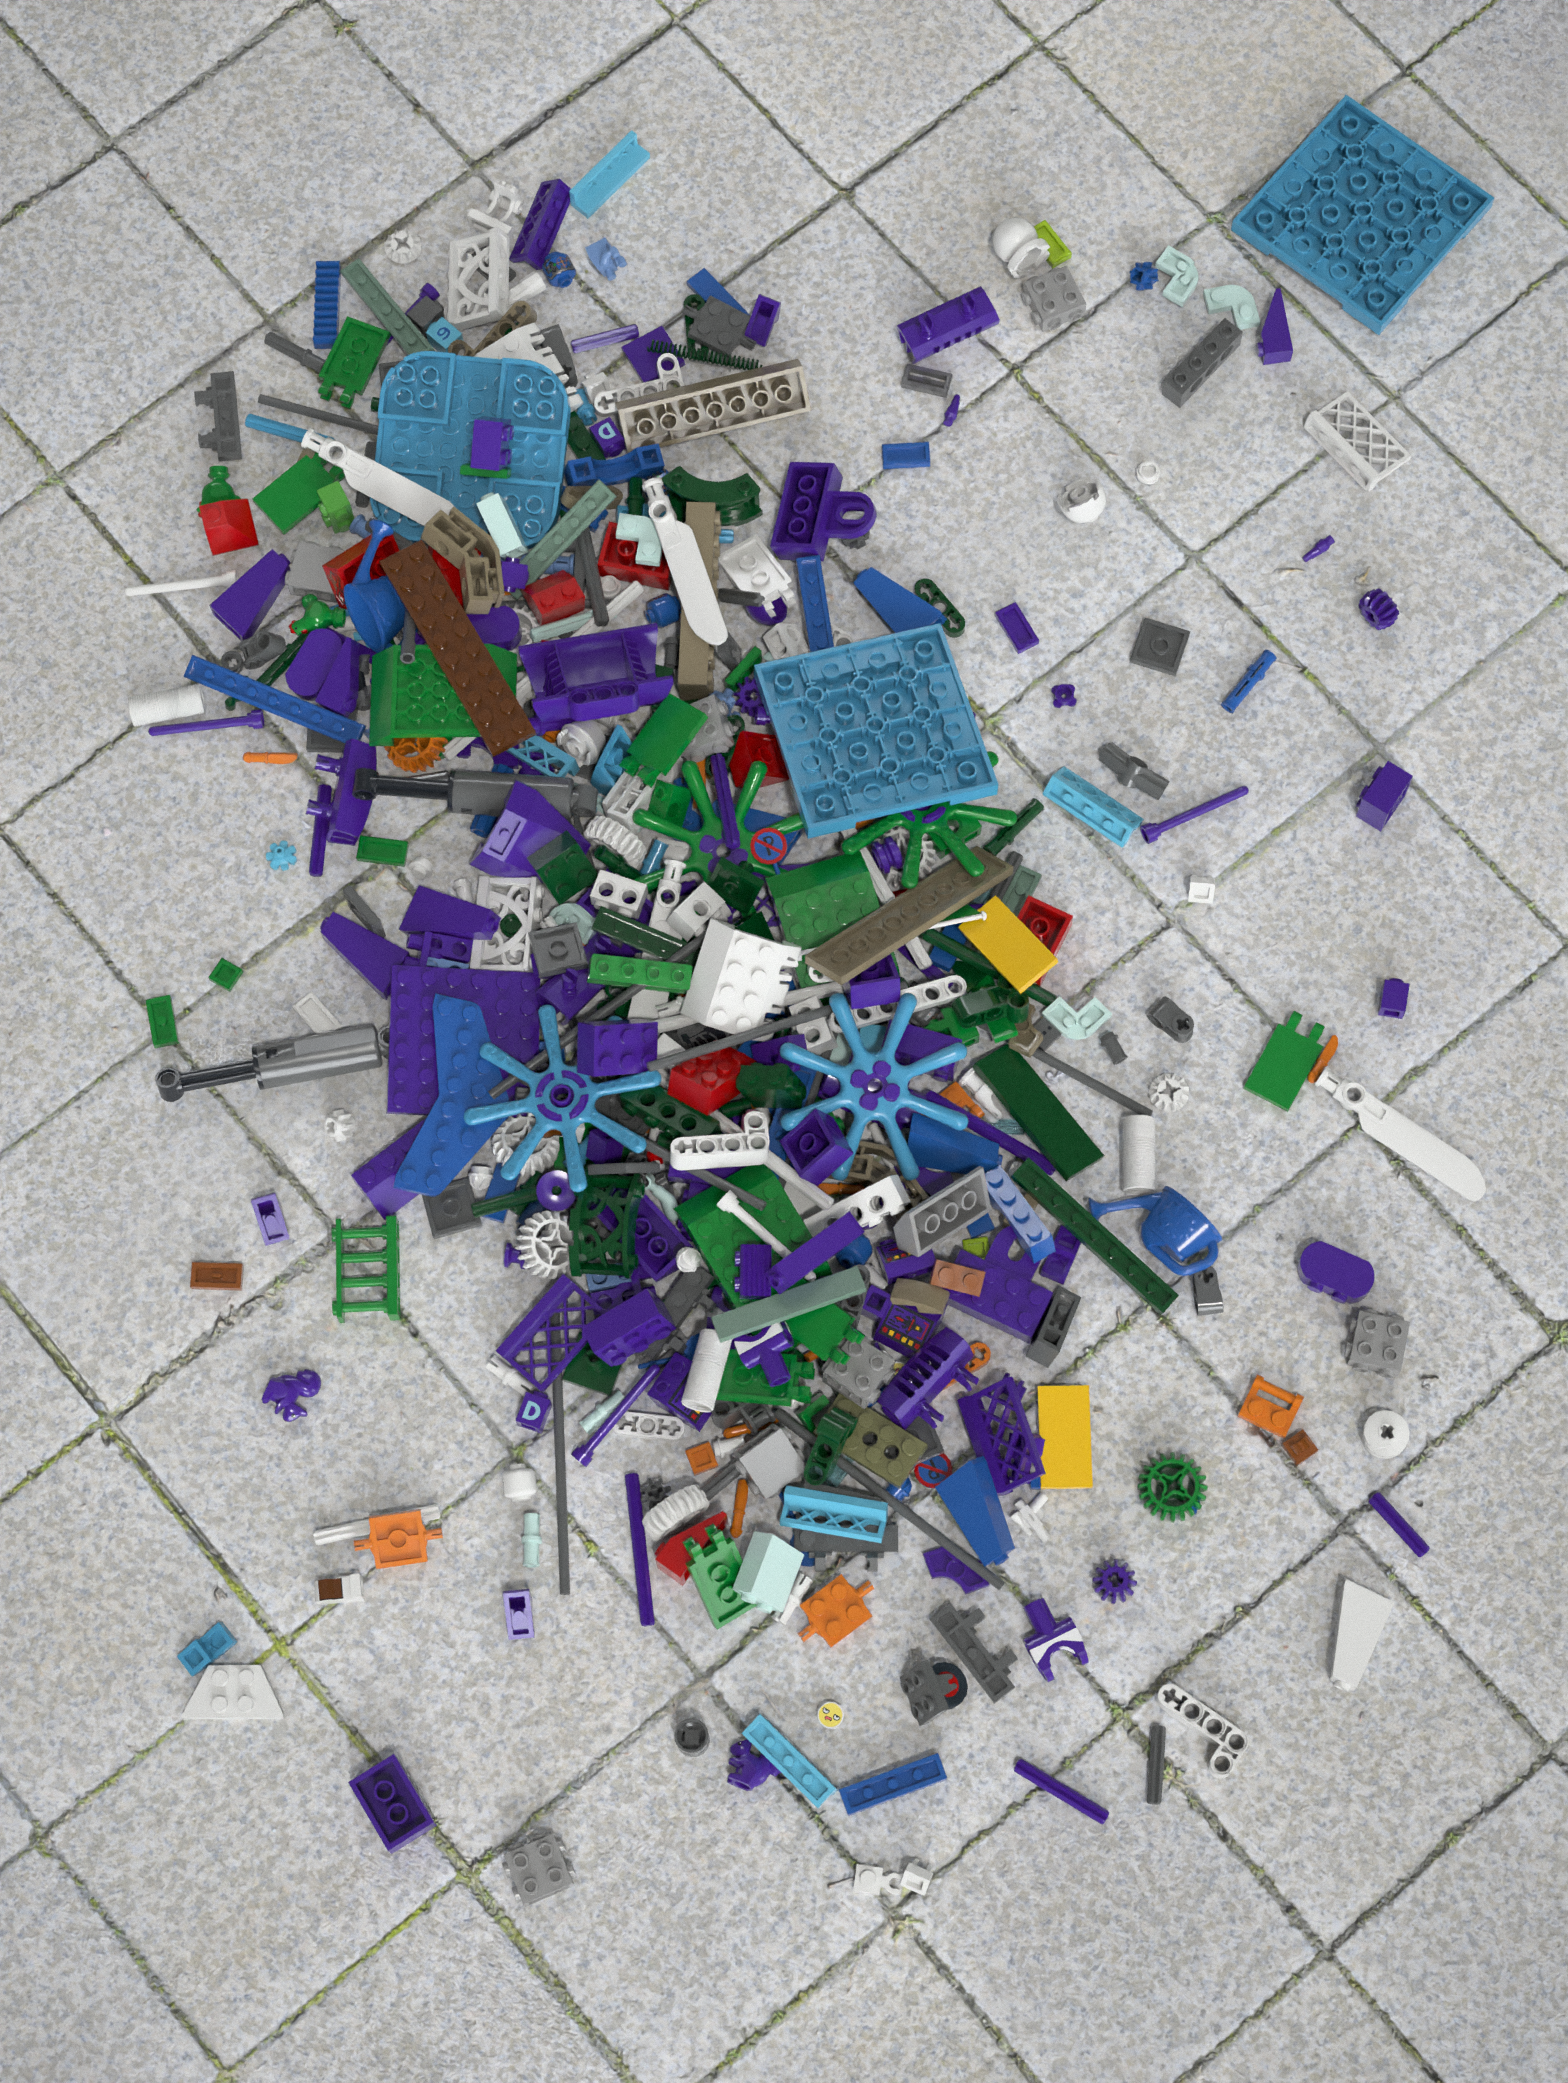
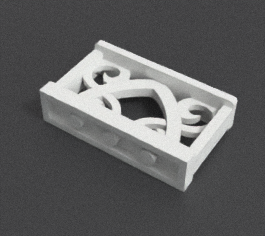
M498 227L491 228L487 233L458 241H450V250L448 251L449 291L447 293V320L460 332L467 328L499 321L508 311L510 237ZM470 250H475L476 256L473 257L471 254L466 252ZM484 261H485L487 264H488V262H489V267H486V266H485ZM480 267L482 271L489 274V279L480 287L478 295H475L469 290L467 283L476 269ZM475 304L473 312L470 315L465 316V306H467L466 312L469 313L473 309ZM481 307L488 308V310L480 312Z
M479 876L476 905L491 909L492 911L493 908L498 907L500 911L502 904L503 908L498 914L501 920L510 909L519 918L522 927L506 943L496 931L492 938L498 939L499 947H497L496 942L490 946V940H473L470 969L533 973L530 957L533 952L528 932L538 930L539 922L543 918V911L540 907L541 899H544L545 887L537 877L490 878L489 876ZM495 888H510L507 896L494 892ZM525 888L530 891L528 901L522 902L521 899L524 894L518 895L515 902L512 900L513 895L519 889ZM517 952H524V959L520 964L513 965L508 962L506 954L510 953L513 958L517 959ZM501 957L504 964L487 965V962Z

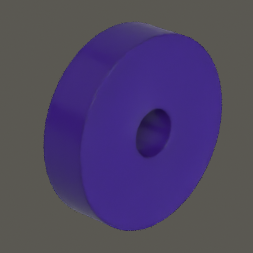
M563 1171L548 1172L537 1183V1199L544 1208L550 1211L565 1210L575 1201L576 1197L574 1196V1191L570 1188L568 1174ZM554 1186L560 1187L561 1194L559 1196L553 1195L552 1188Z

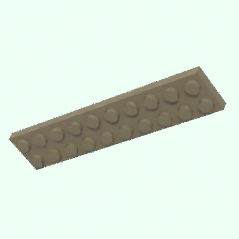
M976 846L971 851L984 865V872L980 876H971L959 860L955 859L919 882L915 888L908 889L806 954L805 963L838 984L843 985L1013 874V866Z

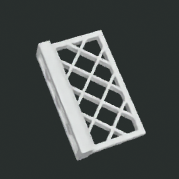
M1348 391L1321 410H1315L1310 413L1304 425V429L1367 493L1375 487L1376 483L1411 458V455ZM1347 401L1352 407V411L1340 410V404ZM1325 414L1335 415L1336 422L1330 423L1323 416ZM1340 416L1352 418V425L1340 424ZM1356 418L1364 419L1368 423V428L1356 426ZM1339 430L1352 432L1351 439H1344L1339 434ZM1356 432L1368 434V442L1356 440ZM1372 435L1381 436L1384 439V444L1373 443ZM1355 446L1368 448V455H1360L1355 450ZM1372 449L1384 450V458L1372 457ZM1388 451L1397 452L1401 458L1399 460L1388 459ZM1371 464H1384V470L1378 473Z

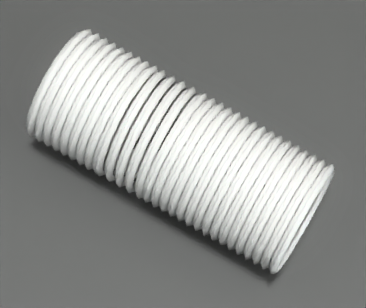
M199 683L181 688H172V690H162L128 697L130 717L135 727L191 715L205 714L206 712L203 692Z
M1130 1115L1123 1119V1191L1126 1194L1135 1196L1152 1194L1156 1191L1155 1119L1148 1115Z
M703 1329L700 1331L681 1402L685 1407L692 1410L711 1412L715 1405L732 1339L720 1343L714 1329Z

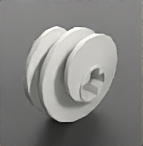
M1382 1410L1372 1414L1365 1422L1362 1430V1442L1365 1450L1372 1456L1380 1459H1391L1398 1456L1405 1449L1409 1441L1410 1431L1407 1422L1401 1415L1393 1411ZM1387 1430L1390 1432V1436L1384 1439L1381 1437V1434Z

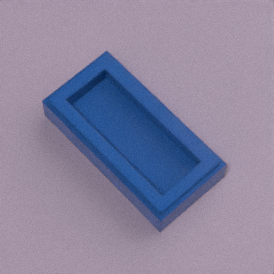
M929 442L882 444L883 469L930 467Z

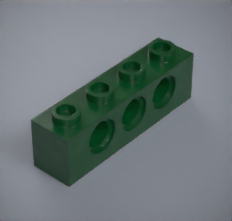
M660 1086L623 1092L620 1095L622 1109L628 1115L638 1116L643 1119L647 1126L653 1129L655 1127L660 1129L671 1140L680 1137L721 1135L722 1133L720 1121L668 1095V1091ZM648 1102L654 1103L651 1106H644ZM669 1114L674 1115L672 1118L669 1119L664 1118L666 1115ZM690 1126L695 1127L693 1130L690 1131L685 1130L687 1127Z

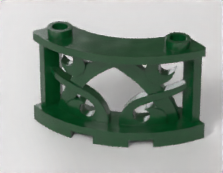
M678 466L662 477L671 506L678 508L685 515L687 502L715 503L716 511L721 512L722 526H740L763 515V510L760 508L759 503L760 487L748 473L732 480L715 482L699 479L689 474L681 466Z
M584 1170L587 1187L582 1192L574 1191V1196L577 1197L576 1209H571L569 1231H574V1236H572L574 1244L569 1245L571 1276L581 1277L582 1274L631 1278L634 1269L638 1268L639 1263L638 1255L635 1254V1229L641 1198H644L645 1184L641 1182L640 1173H634L633 1176L588 1175V1170ZM598 1188H607V1189H606V1191L604 1192V1191H602V1190H600V1189H598ZM614 1189H629L628 1195L625 1198H621L623 1190L617 1191L613 1197L611 1195ZM592 1202L598 1205L594 1210H590ZM608 1205L617 1217L619 1225L602 1242L599 1233L594 1228L588 1226L587 1222L588 1219L598 1216ZM588 1235H593L596 1241V1247L593 1241H591L590 1244H587ZM618 1251L622 1252L623 1265L608 1264L605 1253L608 1252L611 1258L617 1260L616 1253ZM600 1257L602 1264L588 1263V1261Z

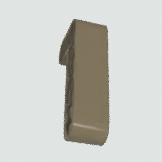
M518 301L511 306L475 349L462 340H455L450 343L448 353H456L458 355L459 351L465 348L463 356L474 357L478 352L504 337L508 328H512L513 331L525 325L535 323L537 321V312L527 302Z

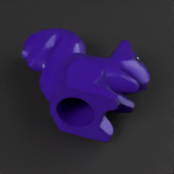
M309 1369L298 1371L296 1376L282 1375L276 1378L272 1377L261 1399L262 1403L266 1404L270 1400L277 1404L274 1411L275 1414L280 1413L284 1409L283 1420L285 1422H292L299 1417H307V1411L298 1406L296 1401L299 1396L309 1398L318 1394L321 1388V1378L317 1372Z
M748 1739L736 1742L730 1747V1752L734 1757L729 1758L728 1764L735 1767L736 1771L728 1775L727 1783L745 1791H752L754 1787L763 1784L769 1775L777 1776L781 1772L762 1753L759 1757L751 1754L752 1743Z

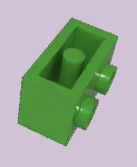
M339 481L317 490L320 500L318 507L326 527H331L335 534L350 530L349 527L355 518L350 502Z

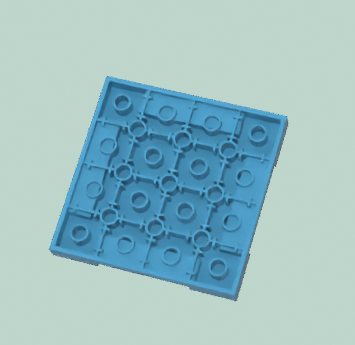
M1345 95L1235 217L1232 222L1231 231L1268 256L1271 253L1342 303V309L1380 335L1408 303L1411 295L1461 238L1464 239L1491 209L1494 197L1351 97Z
M941 623L754 665V678L766 714L770 717L808 839L855 828L857 822L947 801H949L950 805L997 795L999 784Z

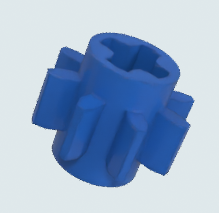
M1136 262V267L1130 271V283L1137 285L1136 290H1152L1153 284L1159 281L1158 269L1151 267L1152 262Z

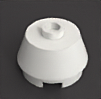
M591 720L575 721L562 727L561 732L557 735L558 746L562 745L567 754L575 758L578 766L581 767L582 765L589 766L595 764L598 761L605 747L606 739L602 730Z

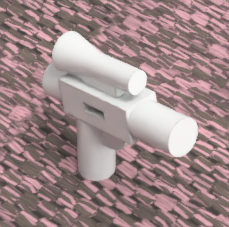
M1040 1492L1029 1506L1028 1504L1026 1505L1023 1499L1018 1501L1014 1505L1018 1511L1010 1518L1020 1526L1027 1537L1033 1534L1030 1530L1031 1528L1041 1541L1046 1543L1052 1537L1041 1523L1043 1512L1040 1508L1048 1500V1497Z

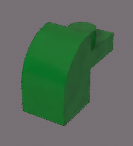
M952 1008L941 1009V1020L933 1019L927 1026L923 1027L927 1030L962 1039V1043L966 1048L979 1043L980 1034L977 1028H962Z

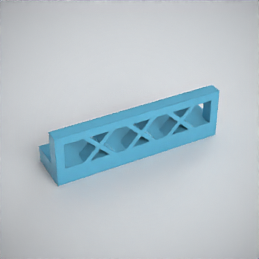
M631 130L569 191L571 206L587 219L650 159V153L638 144L637 134Z
M536 735L520 743L525 748L514 749L512 747L506 750V752L545 776L565 777L567 773L575 776L580 770L575 758ZM530 752L542 753L544 759L533 761ZM553 763L561 768L557 775L550 771L549 764Z
M1065 766L1052 775L1043 792L1044 796L1122 848L1127 844L1133 831L1144 820Z
M786 1485L780 1526L882 1543L888 1519V1503ZM789 1510L800 1512L803 1515L798 1519L787 1518ZM825 1516L828 1521L820 1524L815 1523L813 1518ZM848 1520L854 1525L849 1528H843L838 1523ZM869 1524L879 1526L878 1533L867 1532L863 1527Z
M759 1714L742 1732L817 1808L838 1791L763 1715Z

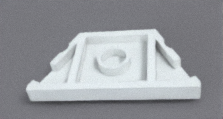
M208 1665L182 1714V1719H284V1713L261 1665Z

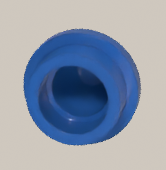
M908 1477L900 1489L889 1483L886 1490L902 1502L905 1496L909 1497L912 1484Z

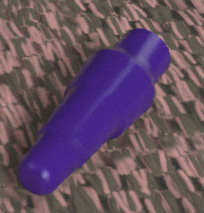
M958 394L954 395L950 406L944 413L945 419L943 424L945 426H952L953 421L957 418L960 405V395Z
M1331 535L1320 539L1315 544V547L1306 553L1302 559L1305 562L1314 559L1329 550L1330 546L1335 543V540Z
M696 880L680 883L682 885L680 896L690 894L693 890H696L698 888ZM663 893L665 899L673 898L670 893Z

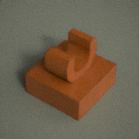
M1301 1430L1281 1445L1296 1466L1318 1452V1448L1304 1430Z

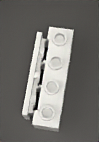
M681 756L666 776L660 773L657 779L672 783L681 771L683 764ZM640 765L634 777L624 771L602 802L606 817L617 821L622 826L624 825L634 835L641 826L633 822V813L639 808L648 811L656 784L655 782L652 788H650L637 776L641 769L644 768L643 765Z
M897 1174L889 1176L832 1205L829 1210H822L803 1221L812 1237L849 1211L862 1228L867 1225L872 1227L883 1222L882 1217L888 1214L894 1216L904 1211V1206L908 1205L911 1201ZM880 1197H882L884 1201L883 1207L879 1203ZM858 1208L862 1211L861 1218L858 1215Z

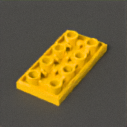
M996 895L977 910L980 913L981 911L986 912L987 918L984 921L977 919L963 922L958 926L963 935L1020 994L1058 963L1057 958Z
M1089 1385L1038 1386L1039 1435H1041L1042 1439H1045L1043 1454L1040 1458L1046 1474L1040 1476L1041 1489L1093 1488Z

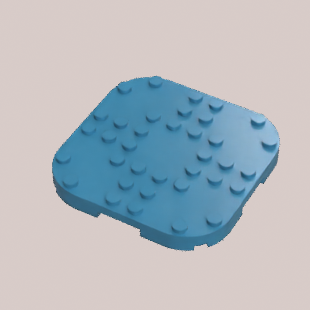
M421 351L410 354L389 370L382 383L378 408L379 427L375 462L448 500L490 536L491 534L476 503L480 502V498L488 493L493 492L494 495L498 493L506 501L529 550L535 547L556 525L560 514L571 413L567 390L553 371L531 360L456 355V353ZM482 416L511 419V425H514L513 440L509 441V449H512L511 464L507 465V467L511 468V477L508 479L460 474V466L464 463H471L474 419ZM370 497L373 513L378 520L386 522L396 533L413 543L422 540L421 536L425 526Z

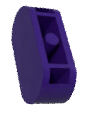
M492 607L488 614H466L484 644H492L508 651L514 650L519 645L522 638V628L518 615L510 607Z
M321 628L309 633L285 674L289 688L303 700H316L344 643L335 632L329 629Z
M1317 1241L1307 1246L1298 1262L1299 1278L1302 1283L1308 1285V1289L1316 1293H1327L1331 1295V1299L1345 1304V1302L1353 1304L1363 1300L1370 1292L1375 1280L1374 1270L1369 1261L1323 1241Z

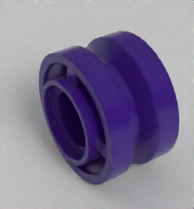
M891 836L885 837L883 844L879 841L871 843L873 859L883 875L890 873L891 867H894L896 870L903 868L901 852Z

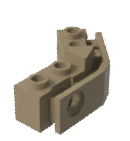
M453 507L449 515L440 509L425 524L421 539L459 569L465 613L488 614L492 603H494L495 608L500 607L505 594L499 548L489 534L457 508ZM475 548H477L483 554L484 557H480Z
M860 1141L856 1152L860 1156L855 1155L848 1177L843 1181L871 1186L889 1176L897 1175L894 1169L889 1170L873 1160L874 1156L867 1154L881 1156L892 1163L901 1175L899 1177L901 1183L903 1182L907 1189L910 1188L911 1195L914 1198L911 1199L909 1197L911 1202L904 1206V1211L894 1216L889 1214L896 1224L907 1211L917 1206L918 1203L925 1201L928 1196L916 1179L909 1181L903 1177L893 1150L885 1145ZM829 1175L827 1177L829 1179H834L832 1175Z

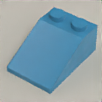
M618 724L595 767L590 782L598 790V794L604 796L608 795L625 771L619 764L624 758L630 756L627 750L631 746L632 741L623 727Z

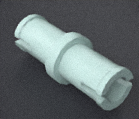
M617 1390L602 1405L600 1403L596 1405L597 1409L580 1421L579 1424L590 1435L604 1423L625 1397Z
M537 1513L524 1514V1536L521 1537V1543L524 1544L523 1566L528 1568H535L540 1565L539 1545L542 1544V1537L539 1536L540 1514Z

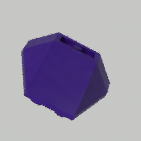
M515 779L504 799L505 807L487 840L484 844L480 843L469 864L491 876L505 878L537 877L543 883L527 860V857L566 830L576 840L585 855L591 843L538 790Z

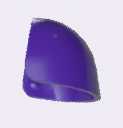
M781 597L771 602L774 606L772 610L776 614L772 618L766 612L763 604L760 607L744 606L757 623L766 626L781 623L787 616V607Z

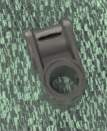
M264 630L239 643V649L243 651L245 658L244 667L249 670L260 668L268 661L281 655L286 646L284 637Z
M1163 996L1147 1014L1150 1022L1163 1030L1174 1041L1185 1043L1191 1039L1194 1029L1193 1019L1168 997Z
M1210 1266L1205 1270L1194 1273L1192 1283L1197 1316L1223 1313V1299L1219 1289L1216 1270ZM1202 1273H1204L1207 1278L1210 1277L1208 1283H1204L1203 1279H1199Z

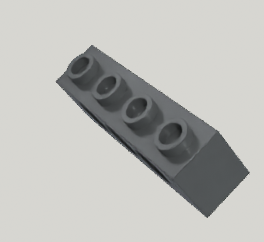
M1224 318L1164 380L1162 395L1181 408L1240 346L1243 331Z

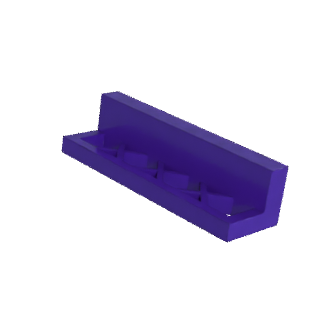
M561 179L541 182L509 257L511 262L526 261L535 270L542 269L544 259L549 255L571 202L569 194L571 188Z

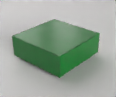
M221 958L208 978L211 982L231 992L243 974V970Z

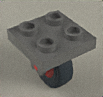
M926 1660L920 1662L900 1677L902 1690L908 1696L912 1714L917 1719L919 1726L928 1724L945 1711L955 1708L962 1703L967 1695L968 1684L965 1675L961 1669L948 1662L936 1663L931 1666L930 1661Z

